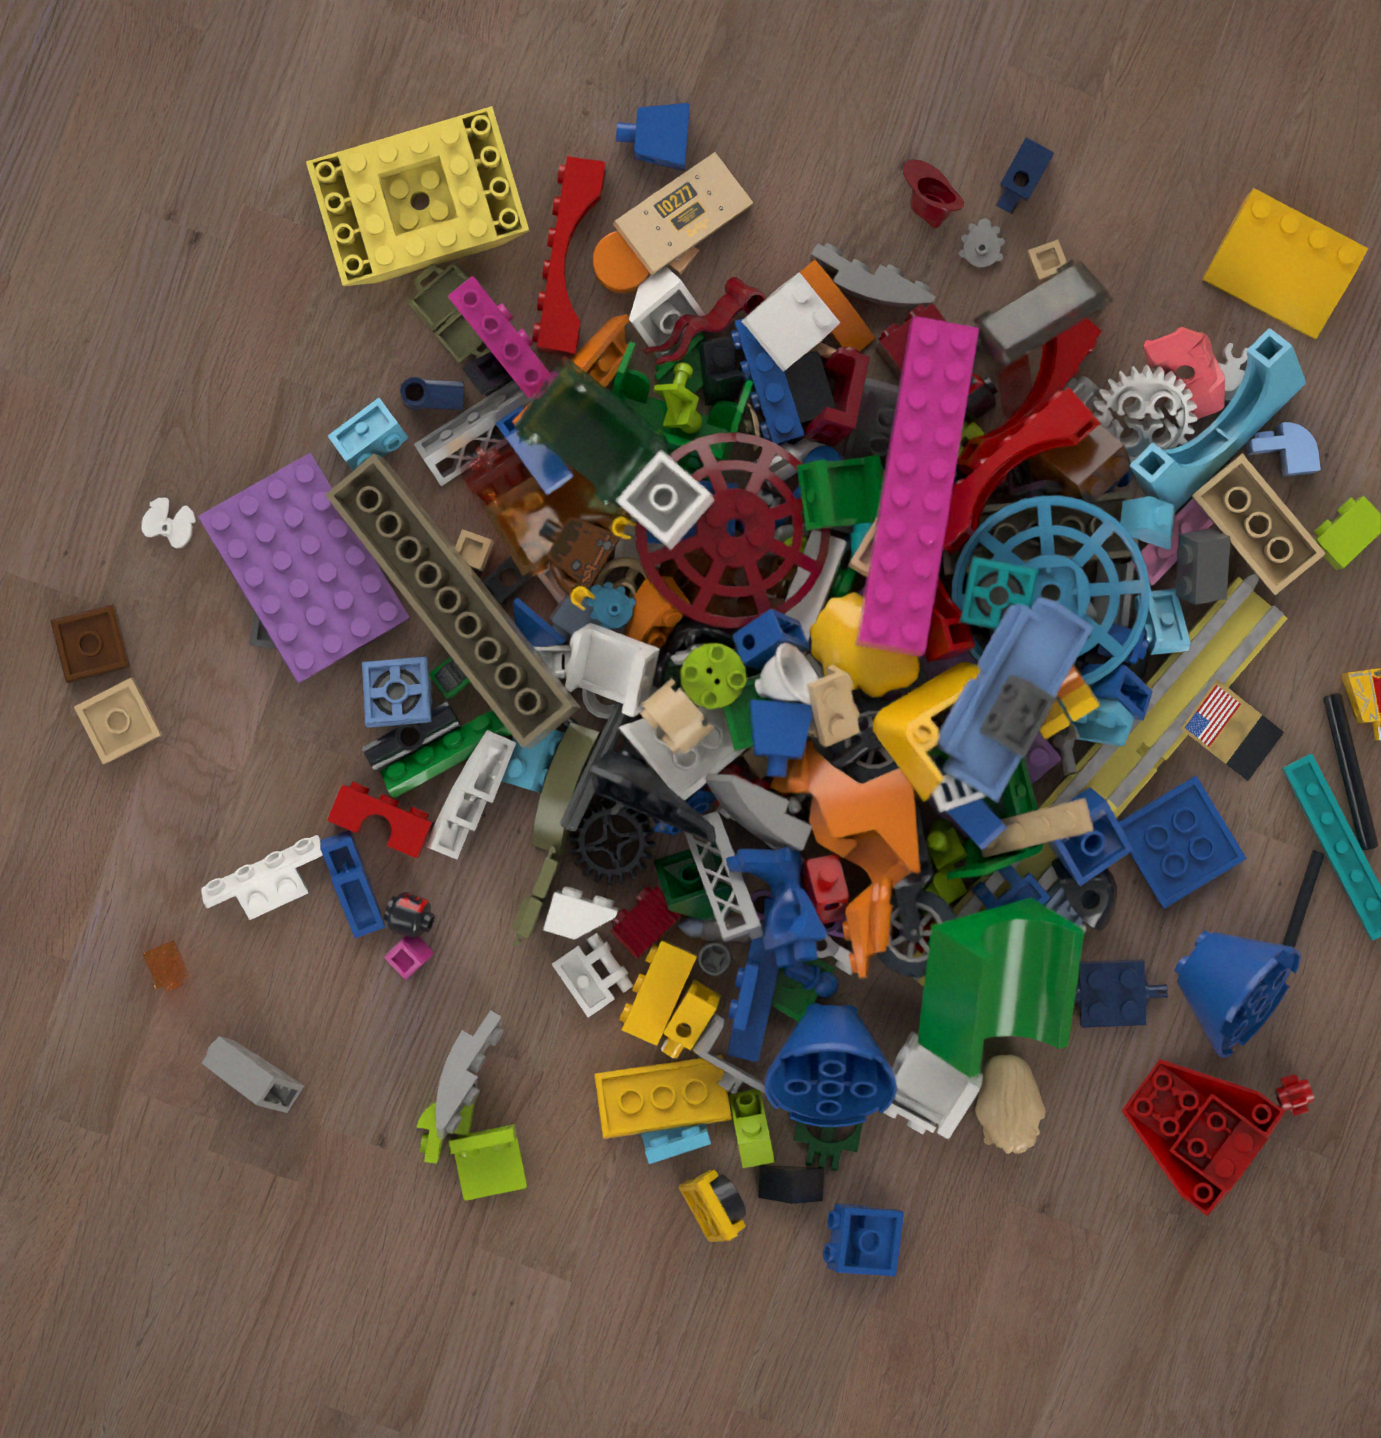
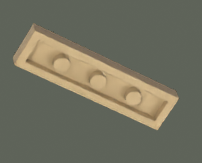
M1084 798L1000 819L1007 828L981 851L984 858L1094 831L1086 800Z

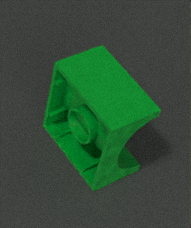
M1033 898L932 925L917 1043L968 1078L978 1076L980 1073L983 1042L986 1038L1018 1036L1035 1039L1057 1049L1068 1047L1084 929Z

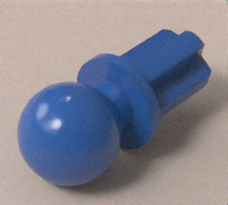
M799 961V966L784 968V975L803 984V988L806 990L814 988V991L821 997H831L838 991L839 981L837 977L830 972L820 973V968L816 965L809 966Z

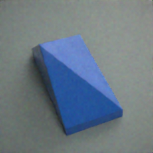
M518 597L513 601L515 624L533 647L565 645L567 640Z

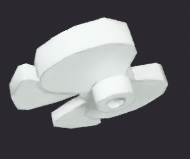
M157 498L150 502L152 508L146 512L142 519L141 530L144 535L152 538L161 534L168 538L171 546L175 548L184 547L192 536L193 526L191 523L196 522L194 512L188 506H183L172 520L167 518L169 512L168 498Z

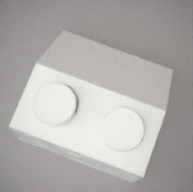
M800 272L778 287L742 320L743 324L782 371L789 368L840 324V321Z

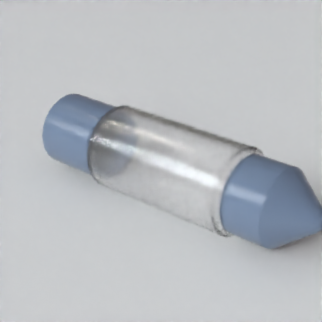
M689 916L678 924L679 929L689 938L724 942L716 918L705 921ZM726 916L724 920L727 931L745 924L744 919L739 917ZM759 921L762 930H764V921ZM748 933L726 942L750 944L751 938Z

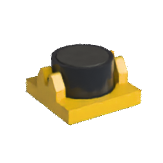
M710 1169L694 1179H688L679 1185V1190L709 1242L730 1241L738 1236L737 1233L746 1227L743 1219H741L746 1216L744 1202L735 1186L725 1175H718L715 1169Z

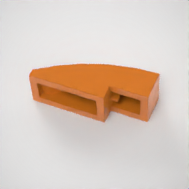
M813 260L800 271V274L840 321V324L829 333L840 348L852 347L861 352L875 340V337L859 314L816 260Z

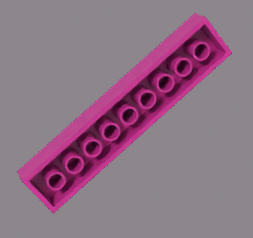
M916 316L913 317L909 325L856 646L921 657L925 652L979 332L977 327Z

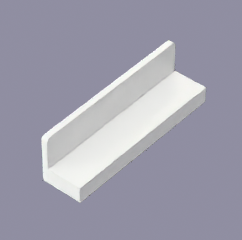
M812 530L803 553L814 560L817 559L819 553L821 532ZM830 536L827 558L815 585L800 603L784 614L800 622L808 644L811 641L809 629L823 609L847 546L846 541ZM798 566V571L793 579L786 600L792 597L805 583L810 574L808 571Z

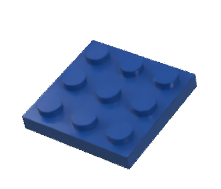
M1197 776L1189 778L1119 821L1133 848L1129 855L1163 909L1247 859Z

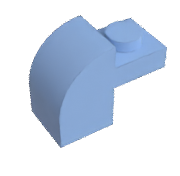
M1282 422L1276 426L1277 436H1274V431L1259 432L1254 434L1255 439L1246 442L1247 455L1279 452L1282 477L1314 474L1321 470L1317 443L1311 433L1298 424Z

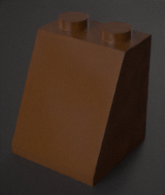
M1100 424L1077 445L1057 447L1042 451L1028 458L1029 467L1036 482L1042 480L1062 482L1064 490L1056 491L1057 493L1065 497L1083 500L1090 504H1093L1131 469V461L1124 444Z

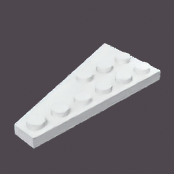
M811 654L805 655L804 657L814 669L818 679L823 678L822 667ZM761 673L746 678V680L761 676ZM693 702L704 715L705 720L701 722L702 725L706 727L710 723L714 730L686 754H683L681 750L675 754L662 739L666 735L665 731L660 726L653 729L645 718L621 726L618 729L661 781L685 801L706 783L707 773L717 774L746 750L734 752L723 707L708 709Z

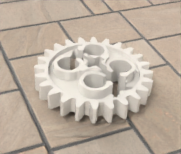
M1145 365L1143 372L1138 373L1136 368L1132 366L1131 376L1126 377L1120 371V381L1118 383L1109 379L1108 383L1111 389L1109 391L1099 390L1104 400L1093 402L1095 408L1100 411L1093 414L1100 421L1101 426L1124 444L1131 463L1152 443L1164 450L1177 448L1178 444L1184 445L1188 443L1184 437L1185 434H1194L1195 432L1192 426L1188 424L1197 421L1196 415L1190 412L1197 408L1195 402L1189 400L1193 394L1189 389H1184L1186 384L1182 379L1175 381L1176 376L1172 371L1164 376V370L1158 366L1154 374H1152L1150 367ZM1133 396L1136 397V401L1130 407H1125V412L1129 417H1124V420L1128 427L1134 428L1129 437L1121 438L1120 434L1124 429L1117 419L1113 420L1111 411L1108 408L1111 407L1122 416L1125 414L1122 410L1124 400ZM1165 396L1168 397V400L1164 406L1170 415H1175L1179 427L1165 419L1163 420L1166 428L1164 434L1153 438V432L1163 427V423L1159 418H1164L1160 408L1154 407L1157 399Z

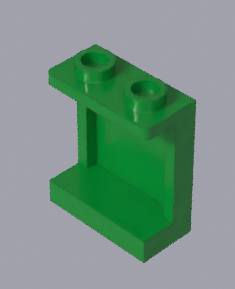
M879 455L827 462L826 460H818L797 465L806 531L852 526L860 523H874L877 518L883 484V468Z

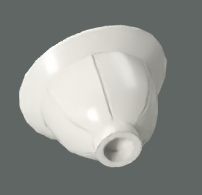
M783 643L778 647L776 655L766 663L762 670L761 678L755 682V687L761 698L769 697L774 702L794 703L801 701L811 704L807 684L818 680V677L808 660L796 647Z

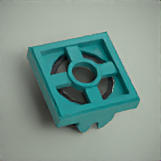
M973 557L960 622L997 629L1010 606L1020 604L1031 609L1039 569Z

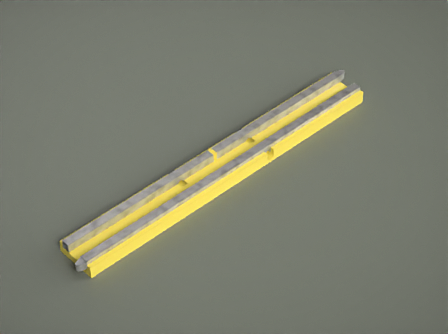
M1257 574L1250 575L1244 580L1239 576L1234 578L1227 586V599L1215 601L1188 632L1191 643L1189 650L1170 653L1145 682L1153 693L1144 720L1134 719L1125 745L1116 746L1094 742L1075 764L1077 773L1065 775L1041 803L1038 810L1067 803L1091 787L1107 800L1116 818L1121 814L1157 772L1159 765L1167 760L1187 737L1188 734L1180 728L1216 679L1229 688L1288 619L1276 606L1269 605L1253 591L1259 580ZM1047 842L1044 843L1040 853L1011 864L1021 878L1030 872L1046 892L1059 879L1052 867V861L1058 857ZM997 870L987 875H980L969 887L968 892L963 894L952 907L956 918H961L981 912L986 908L971 891L980 881L988 887L996 898L1011 886ZM916 949L912 958L925 956L927 952L924 950L923 953H920ZM924 976L914 978L918 983H920L924 987Z

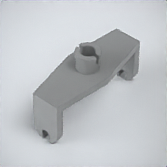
M714 1014L691 1050L725 1071L718 1082L724 1089L736 1094L743 1081L765 1093L764 1082L709 1052L724 1026V1019Z

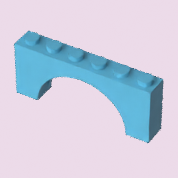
M1269 328L1246 350L1247 367L1243 380L1230 403L1207 429L1188 443L1177 448L1164 450L1152 443L1130 464L1145 497L1151 496L1173 504L1174 511L1176 512L1192 494L1203 486L1306 384L1294 348L1289 342Z

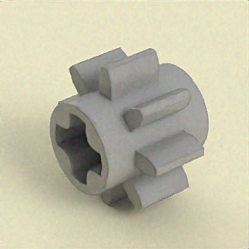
M1081 376L1078 381L1072 377L1062 390L1064 391L1069 387L1091 412L1095 409L1093 402L1100 401L1096 398L1100 393V389L1085 376Z

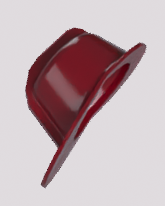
M913 159L905 163L903 175L912 188L911 209L932 228H938L952 211H958L963 208L964 200L936 167L922 160Z

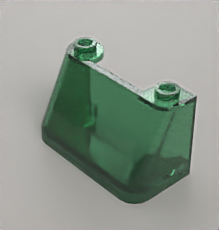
M565 356L555 366L515 424L516 429L519 430L516 434L521 440L530 446L534 443L546 446L593 483V486L597 489L594 495L607 506L613 503L618 508H621L616 500L660 450L665 454L669 449L666 436L656 426Z

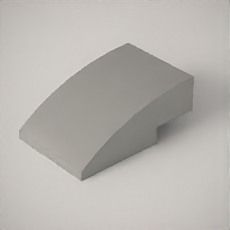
M707 773L705 780L714 796L732 818L747 831L774 847H790L795 850L804 849L812 826L785 814L790 801L736 776Z

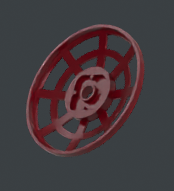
M741 433L713 434L695 439L681 446L668 457L676 463L686 454L696 450L704 467L693 473L691 477L699 482L708 476L715 492L712 496L715 501L695 522V536L678 541L671 550L666 546L650 553L647 544L646 528L635 519L636 549L640 564L649 582L661 598L676 611L688 618L708 626L736 629L745 627L771 609L765 590L782 580L793 564L810 574L805 583L792 597L773 608V610L782 614L787 613L800 603L815 585L823 570L830 540V528L821 529L820 548L816 560L799 552L803 536L802 497L795 499L787 485L777 475L768 470L775 454L784 458L796 470L797 465L802 463L789 451L771 441ZM719 442H742L754 444L763 449L757 464L740 460L716 462L709 445ZM740 470L750 472L752 475L745 490L738 488L728 489L721 471ZM764 479L769 481L781 493L786 503L772 508L768 507L758 496ZM790 515L793 521L791 547L774 539V521ZM730 520L739 521L744 529L742 536H730L726 530L727 522ZM700 548L704 555L713 562L706 578L689 564L684 556L685 553ZM767 551L785 559L776 572L767 579L762 580L756 562ZM674 558L684 575L694 584L701 587L693 605L683 601L668 587L659 575L655 565ZM725 567L732 569L744 568L749 585L731 587L720 585L718 582ZM713 593L726 597H747L753 595L758 614L749 617H725L707 613L705 609Z

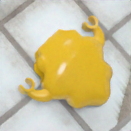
M853 592L842 598H831L809 629L812 640L811 654L822 663L824 677L828 676L826 668L834 665L849 674L853 682V690L862 689L871 697H881L891 690L908 687L917 680L920 670L918 656L855 645L863 597L860 594Z

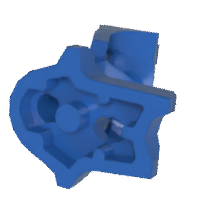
M790 847L778 850L740 849L738 850V855L726 858L729 871L751 873L753 876L767 882L771 888L773 898L764 899L763 944L765 952H775L777 968H794L800 965L799 961H811L818 958L816 942L825 939L827 931L800 881L802 874L800 852L791 850Z

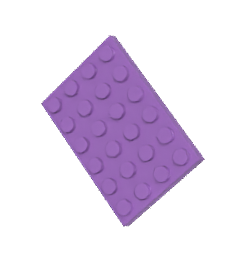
M311 453L198 516L200 523L297 684L410 619L374 557L325 496L332 488Z

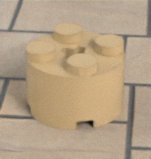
M670 679L642 703L645 709L640 714L653 729L660 726L665 731L666 735L662 739L675 754L680 750L683 754H686L714 730V727L710 723L706 727L702 725L701 722L705 720L704 715L681 689L676 692L672 690L676 683Z

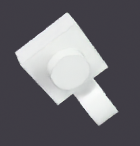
M826 934L824 940L827 942V947L823 951L817 950L818 957L833 956L838 960L835 966L852 975L849 954L852 952L835 943Z

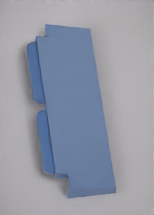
M1041 597L1036 599L1032 609L1020 604L1010 606L979 660L978 668L980 673L976 680L972 679L967 682L939 732L937 741L939 746L937 749L949 755L942 771L987 797L998 801L1022 757L1016 755L995 740L979 733L986 715L990 712L1000 693L1001 687L1010 675H1014L1032 682L1055 698L1090 635L1093 626L1058 602Z

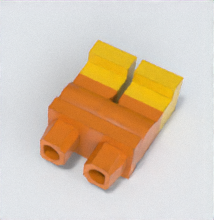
M1073 664L1057 694L1075 722L1100 707V702ZM1056 696V700L1040 728L1044 739L1049 738L1071 724L1069 716Z

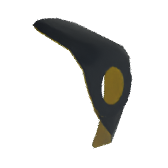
M1058 858L1054 859L1052 867L1060 880L1070 905L1086 923L1096 930L1102 931L1110 922L1117 901V884L1114 876L1106 868L1079 886ZM1094 890L1100 895V903L1097 907L1086 909L1081 906L1080 897L1085 891Z

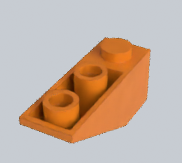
M661 576L676 595L690 604L672 577ZM646 577L633 597L636 600V604L633 606L632 616L626 625L624 636L660 649L665 644L673 628L682 619L683 614L676 611L661 598Z

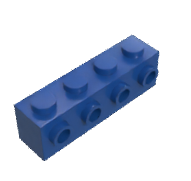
M743 319L735 321V330L730 331V334L733 338L735 350L741 349L744 361L740 362L742 372L746 373L745 381H753L754 392L750 393V398L755 412L761 411L764 422L760 423L759 426L763 439L779 446L784 443L789 444L802 440L804 432L785 372L780 369L743 324Z

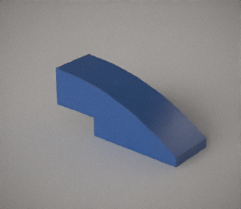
M347 830L320 840L321 852L354 938L385 928L373 887L352 831Z

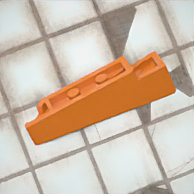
M625 314L610 318L561 369L554 379L512 421L514 425L547 443H553L567 419L570 421L579 420L617 374L628 344H625V325L630 323L629 316Z

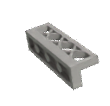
M512 380L414 444L439 484L443 486L506 445L508 441L503 434L500 436L491 435L493 427L496 425L495 423L521 405L523 407L528 405L536 397V394L530 398L527 397L517 383ZM472 440L481 441L480 448L474 453L464 452L466 444ZM446 457L455 458L452 467L443 473H440L435 464Z
M714 811L703 815L702 817L715 827L717 849L712 847L713 843L707 842V844L695 840L692 834L684 833L724 942L748 933L751 940L764 936L743 876L741 872L729 871L726 858L735 855L719 812ZM697 847L703 849L701 855L699 854ZM709 852L720 856L722 859L717 873L704 868L703 862ZM724 870H726L728 877L722 875ZM708 876L714 878L711 884L709 882ZM719 881L732 886L733 892L728 901L715 897L713 893ZM735 898L739 907L733 904ZM718 904L724 907L722 913L720 912ZM729 910H733L742 914L745 924L727 931L724 920Z

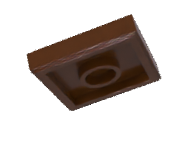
M112 604L50 620L66 683L130 667L115 605Z

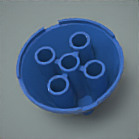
M1205 930L1196 939L1194 944L1196 948L1190 956L1182 957L1174 969V972L1179 974L1177 983L1214 1052L1220 1057L1231 1056L1234 1051L1230 1048L1237 1043L1244 1046L1260 1030L1280 1004L1290 987L1285 982L1291 971L1295 974L1297 973L1301 962V953L1294 947L1218 932L1210 934Z
M809 1005L806 1008V1013L798 1021L765 1076V1093L775 1109L781 1107L789 1112L790 1119L820 1127H844L866 1122L868 1115L878 1110L880 1113H883L892 1104L897 1092V1080L893 1069L862 1018L858 1015V1009L852 1005Z

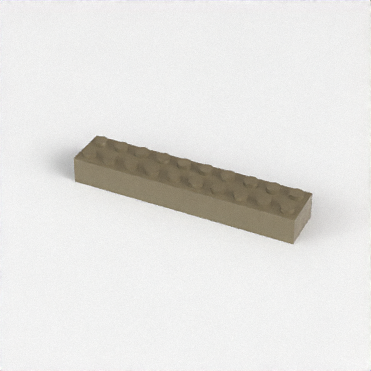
M377 454L371 455L325 494L522 748L532 749L581 708L385 458Z

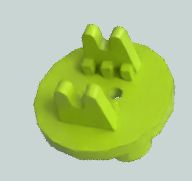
M718 643L704 644L693 649L684 659L680 670L681 685L687 697L695 704L708 709L722 708L733 703L742 693L747 681L745 667L740 656L731 648ZM707 668L712 669L710 674L706 672ZM716 678L720 680L719 684L714 683Z

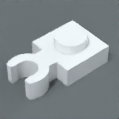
M1229 343L1223 351V358L1226 361L1225 365L1218 363L1225 376L1224 401L1227 402L1232 400L1243 380L1245 371L1239 368L1240 365L1247 361L1246 350L1248 348L1243 349L1240 358H1234L1231 354L1232 343Z

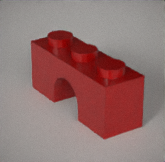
M352 781L350 786L341 785L327 821L355 833H360L368 817L374 814L382 815L391 825V836L387 846L414 858L420 857L434 824L433 821L428 820L429 813L413 806L410 811L398 807L399 800L382 794L380 799L368 794L370 788Z

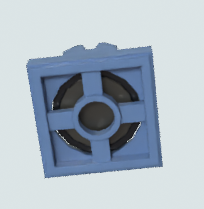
M427 657L362 662L365 725L367 728L432 722V685L429 677Z

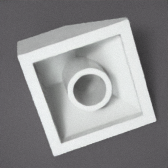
M665 266L654 275H650L639 285L629 320L648 347L666 343L671 337L676 321L681 316L690 314L700 317L705 314L684 283ZM685 329L683 330L677 345L674 346L671 350L665 352H653L657 359L663 356L671 355L678 350V345L682 341Z

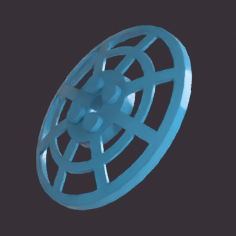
M1039 496L1023 499L1002 508L975 530L965 544L957 561L952 582V601L961 611L965 599L963 580L966 567L974 549L980 542L995 554L991 560L1039 569L1032 607L1038 597L1042 598L1041 592L1043 587L1048 584H1054L1061 592L1060 598L1056 602L1093 626L1090 633L1091 637L1086 640L1078 656L1100 643L1113 657L1091 673L1082 676L1087 685L1111 673L1127 658L1138 642L1146 623L1149 610L1150 584L1147 567L1140 549L1129 532L1114 517L1101 508L1083 500L1065 496ZM1051 506L1079 509L1095 516L1103 523L1091 537L1074 528L1052 525ZM1037 507L1039 526L1016 534L1004 544L989 533L997 523L1008 516L1028 508ZM1113 531L1122 539L1131 553L1139 580L1119 581L1111 558L1101 547ZM1053 535L1070 537L1081 542L1084 546L1072 559L1055 554ZM1040 536L1041 556H1037L1025 563L1011 551L1020 543ZM1093 554L1103 564L1109 582L1089 583L1082 567ZM1140 593L1136 621L1129 637L1121 645L1107 633L1116 618L1120 595ZM1110 595L1108 611L1102 624L1099 626L1085 614L1089 606L1090 597ZM973 636L976 647L971 649L970 652L979 661L984 651Z

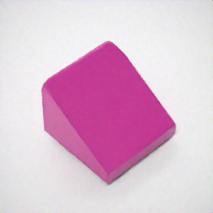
M405 936L384 958L406 981L434 953L420 937L411 939Z

